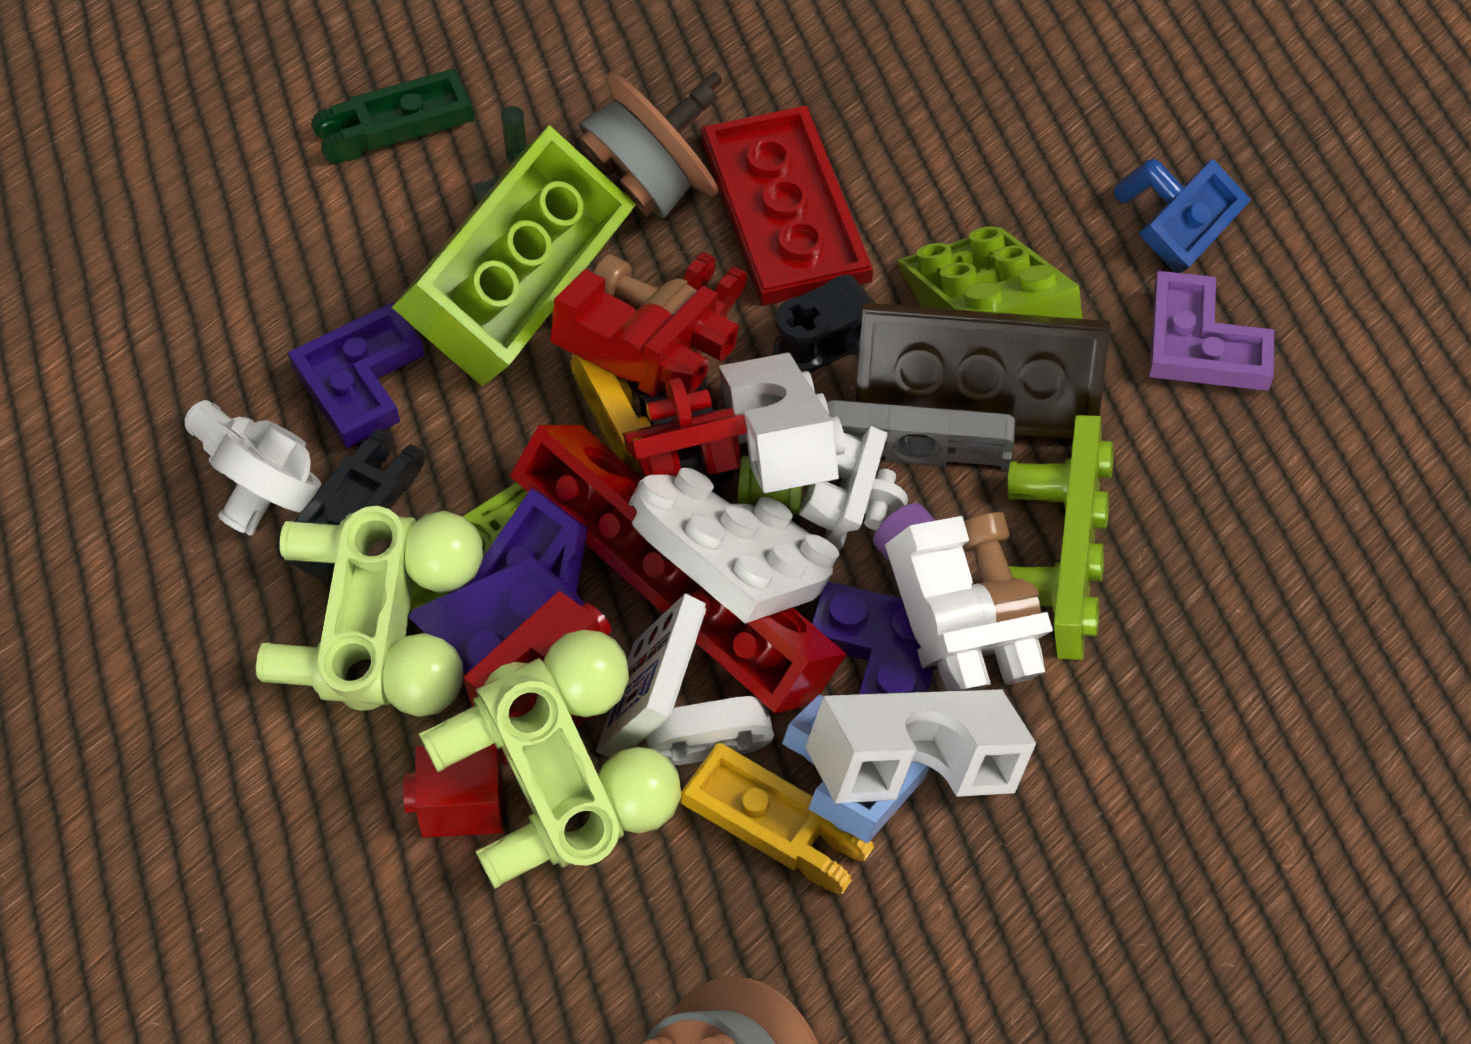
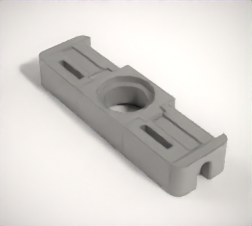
M837 400L827 402L829 416H838L843 433L861 439L870 426L888 433L881 455L885 456V462L946 466V461L997 465L1000 466V471L1009 469L1015 434V418L1011 415ZM908 434H921V435H926V436H929V437L916 438V437H911V436H907V435H908Z

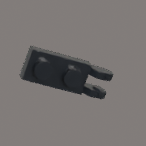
M382 429L374 430L368 440L362 443L353 456H346L293 522L339 525L348 514L364 507L380 506L391 509L402 495V491L407 490L413 483L414 478L418 477L422 466H424L423 463L426 459L424 456L426 453H424V450L409 444L408 447L405 446V449L401 450V454L397 455L388 468L382 472L379 469L382 467L383 462H386L387 457L390 456L394 438L392 434ZM279 538L276 542L277 544L275 545V548L277 551L278 558L284 560V557H282L280 553ZM284 560L328 584L332 582L335 563Z

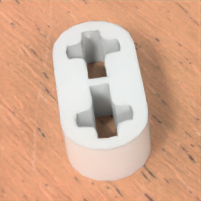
M744 696L675 707L671 717L647 736L646 740L649 749H654L667 756L673 765H683L704 761L717 743H722L741 755L755 752L767 746L773 740L774 732L768 707L757 697Z

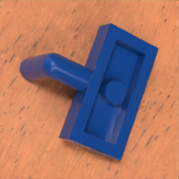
M1156 159L1145 161L1114 186V195L1122 203H1129L1150 186L1166 202V205L1138 234L1175 273H1182L1188 269L1251 201L1246 193L1214 159L1200 167L1183 186Z

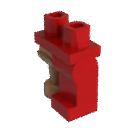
M608 254L599 262L594 272L587 269L583 270L554 298L550 342L622 379L631 382L639 381L638 389L652 397L665 386L666 380L678 377L682 380L686 393L689 394L695 392L700 387L708 370L709 359L696 352L700 350L723 362L735 348L739 325L715 312L718 299L717 292L705 286H702L697 291L687 284V280L678 278L666 282L660 288L654 287L632 278V267L630 264L613 254Z

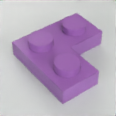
M1157 271L1153 295L1149 377L1269 391L1274 377V329L1215 323L1216 277Z

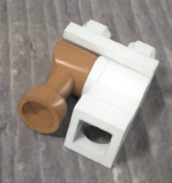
M1003 512L983 514L965 521L962 516L910 525L885 544L912 631L921 646L917 652L922 669L938 666L947 691L982 690L991 685L983 656L990 654L996 655L1004 685L1028 681L1045 673L1042 650L1038 639L1052 632L1053 629L1048 613H1041L1037 597L1040 594L1035 586L1024 579L1013 578L1000 546L1010 536ZM964 551H975L981 583L973 584Z

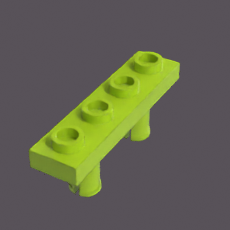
M1076 415L1071 459H1066L1065 464L1017 463V461H1010L1009 501L1041 500L1064 502V507L1066 508L1061 562H1055L1054 567L1009 566L1013 578L1024 579L1035 586L1040 594L1037 596L1040 606L1053 607V612H1055L1054 630L1057 659L1083 660L1086 635L1097 636L1099 597H1089L1091 581L1102 582L1104 544L1095 543L1096 529H1107L1109 492L1099 490L1101 478H1112L1114 455L1113 441H1102L1101 416Z

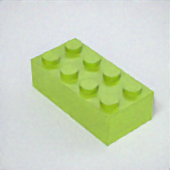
M549 125L520 153L391 308L477 383L484 386L512 363L553 311L554 298L587 268L636 206V203Z

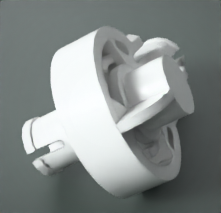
M207 400L196 403L187 412L185 417L186 430L203 442V449L211 455L209 458L211 466L238 483L226 505L218 514L219 519L230 527L252 536L255 534L256 527L271 502L283 508L301 512L319 490L321 482L310 472L311 460L309 452L305 448L306 442L292 432L268 420L255 423L250 418L245 417L231 419L221 411L218 405L215 403L212 405Z

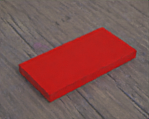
M807 105L701 127L703 148L761 306L799 297L844 274L852 275L861 285L872 282L873 267Z

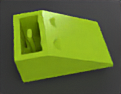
M1001 227L978 228L972 231L968 238L949 244H928L919 248L916 254L897 260L901 273L921 307L1083 319L1079 285Z

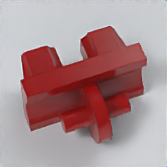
M678 377L666 380L667 399L646 403L650 422L669 417L672 418V421L623 433L626 451L638 459V464L644 477L649 475H671L676 477L681 469L677 450L696 445L699 447L702 467L705 473L715 474L738 469L740 467L738 435L746 434L747 428L744 415L742 413L735 414L731 407L692 416L691 412L712 407L710 394L707 389L687 394L682 380Z

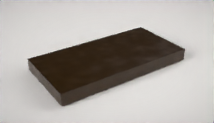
M863 303L855 402L1008 414L1015 418V437L1073 441L1076 415L1100 416L1110 323L1104 320Z

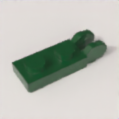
M449 69L350 97V101L330 106L329 109L318 110V113L314 114V118L311 119V126L316 137L319 136L320 139H324L321 143V150L326 161L329 160L330 163L334 162L337 164L339 162L343 163L346 160L349 162L359 159L367 148L371 151L472 122L475 119L473 106L457 71Z

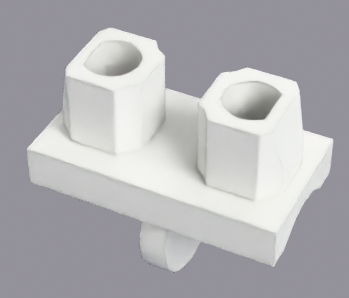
M873 426L869 427L861 439L844 433L845 453L836 455L838 476L842 478L840 486H835L826 481L810 484L799 512L800 516L827 529L824 538L830 541L838 551L844 546L847 532L860 528L864 514H866L865 526L877 530L884 519H887L892 513L908 503L906 492L894 484L896 480V473L894 471L881 469L878 472L877 479H875L888 433Z

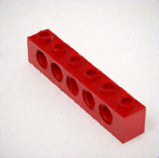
M538 425L509 475L527 492L531 488L541 492L587 526L588 532L585 544L663 614L685 593L706 603L704 607L706 612L696 643L774 713L806 707L822 693L847 655L842 649L793 607L744 623L653 547L634 528L632 521L637 514V510L634 506L628 504L639 482L644 479L583 425Z

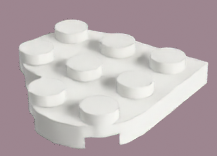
M681 468L676 477L671 475L646 476L639 482L629 500L628 505L634 506L637 510V514L632 521L634 528L653 547L744 623L814 600L821 594L832 576L833 565L839 556L838 549L830 541L821 536L810 534L791 521L793 517L792 512L781 502L773 498L761 497L756 506L750 504H730L712 492L714 486L709 478L694 469Z

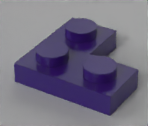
M394 302L287 352L292 369L346 449L369 438L374 430H385L400 422L398 409L378 381V378L424 356L421 339L409 322L391 308L395 304Z
M828 581L821 593L812 624L847 654L846 656L868 661L859 695L929 692L936 666L922 669L917 652L921 646L912 631L903 600Z

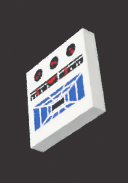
M685 593L634 641L627 660L629 681L622 699L609 711L595 752L611 758L619 750L635 747L671 717L706 612V608H704L706 603Z

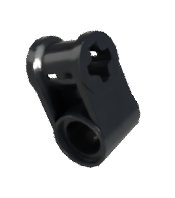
M846 274L835 277L825 285L799 297L788 299L780 305L776 313V327L780 335L773 344V355L790 353L801 372L809 371L811 374L819 368L849 354L858 353L860 351L863 303H875L856 278Z

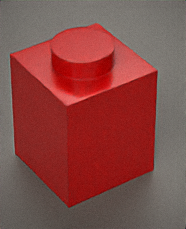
M495 744L446 767L440 772H437L425 747L416 746L415 772L404 773L403 800L405 813H416L422 838L503 833V771L499 749L496 748Z

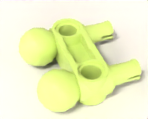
M380 506L364 507L354 513H350L339 525L286 521L280 535V553L284 560L335 563L321 642L317 647L262 643L256 660L258 679L262 683L313 686L320 699L341 701L349 708L359 711L373 710L381 705H389L391 703L401 712L423 717L439 714L456 700L463 685V663L456 649L444 639L426 633L406 636L408 615L414 582L423 588L444 593L458 590L475 578L483 561L482 539L476 527L464 517L447 511L428 513L416 521L413 517H399L390 509ZM381 539H392L390 547L384 553L378 556H367L369 549L374 543ZM360 660H371L369 670L363 677L353 681L346 680L348 669L354 663Z
M580 630L565 633L549 647L543 662L540 658H537L529 663L513 662L500 666L490 674L484 686L476 689L478 696L473 699L475 706L419 733V737L437 772L492 744H495L497 749L502 747L533 814L528 816L529 824L483 848L475 850L494 889L550 860L552 865L559 863L562 868L570 864L587 866L600 862L611 853L618 839L624 836L623 831L640 834L656 830L675 814L681 798V787L677 769L667 756L654 749L638 746L619 750L602 765L598 775L570 716L571 714L590 717L606 713L622 699L629 681L628 665L624 651L616 640L602 632ZM528 692L537 693L536 703L531 711L519 717L509 716L510 706L517 697ZM582 811H590V817L582 828L573 832L565 831V825L573 815Z

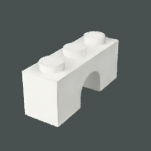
M790 353L719 366L724 409L731 407L735 414L742 413L744 415L747 433L738 435L739 444L748 443L750 467L764 493L839 479L836 455L845 453V439L841 422L838 416H829L824 394H815L809 371L801 372Z
M999 689L823 696L805 748L834 803L839 804L897 800L911 762L927 765L939 772L947 780L956 797L1015 793L1036 742L1003 690Z

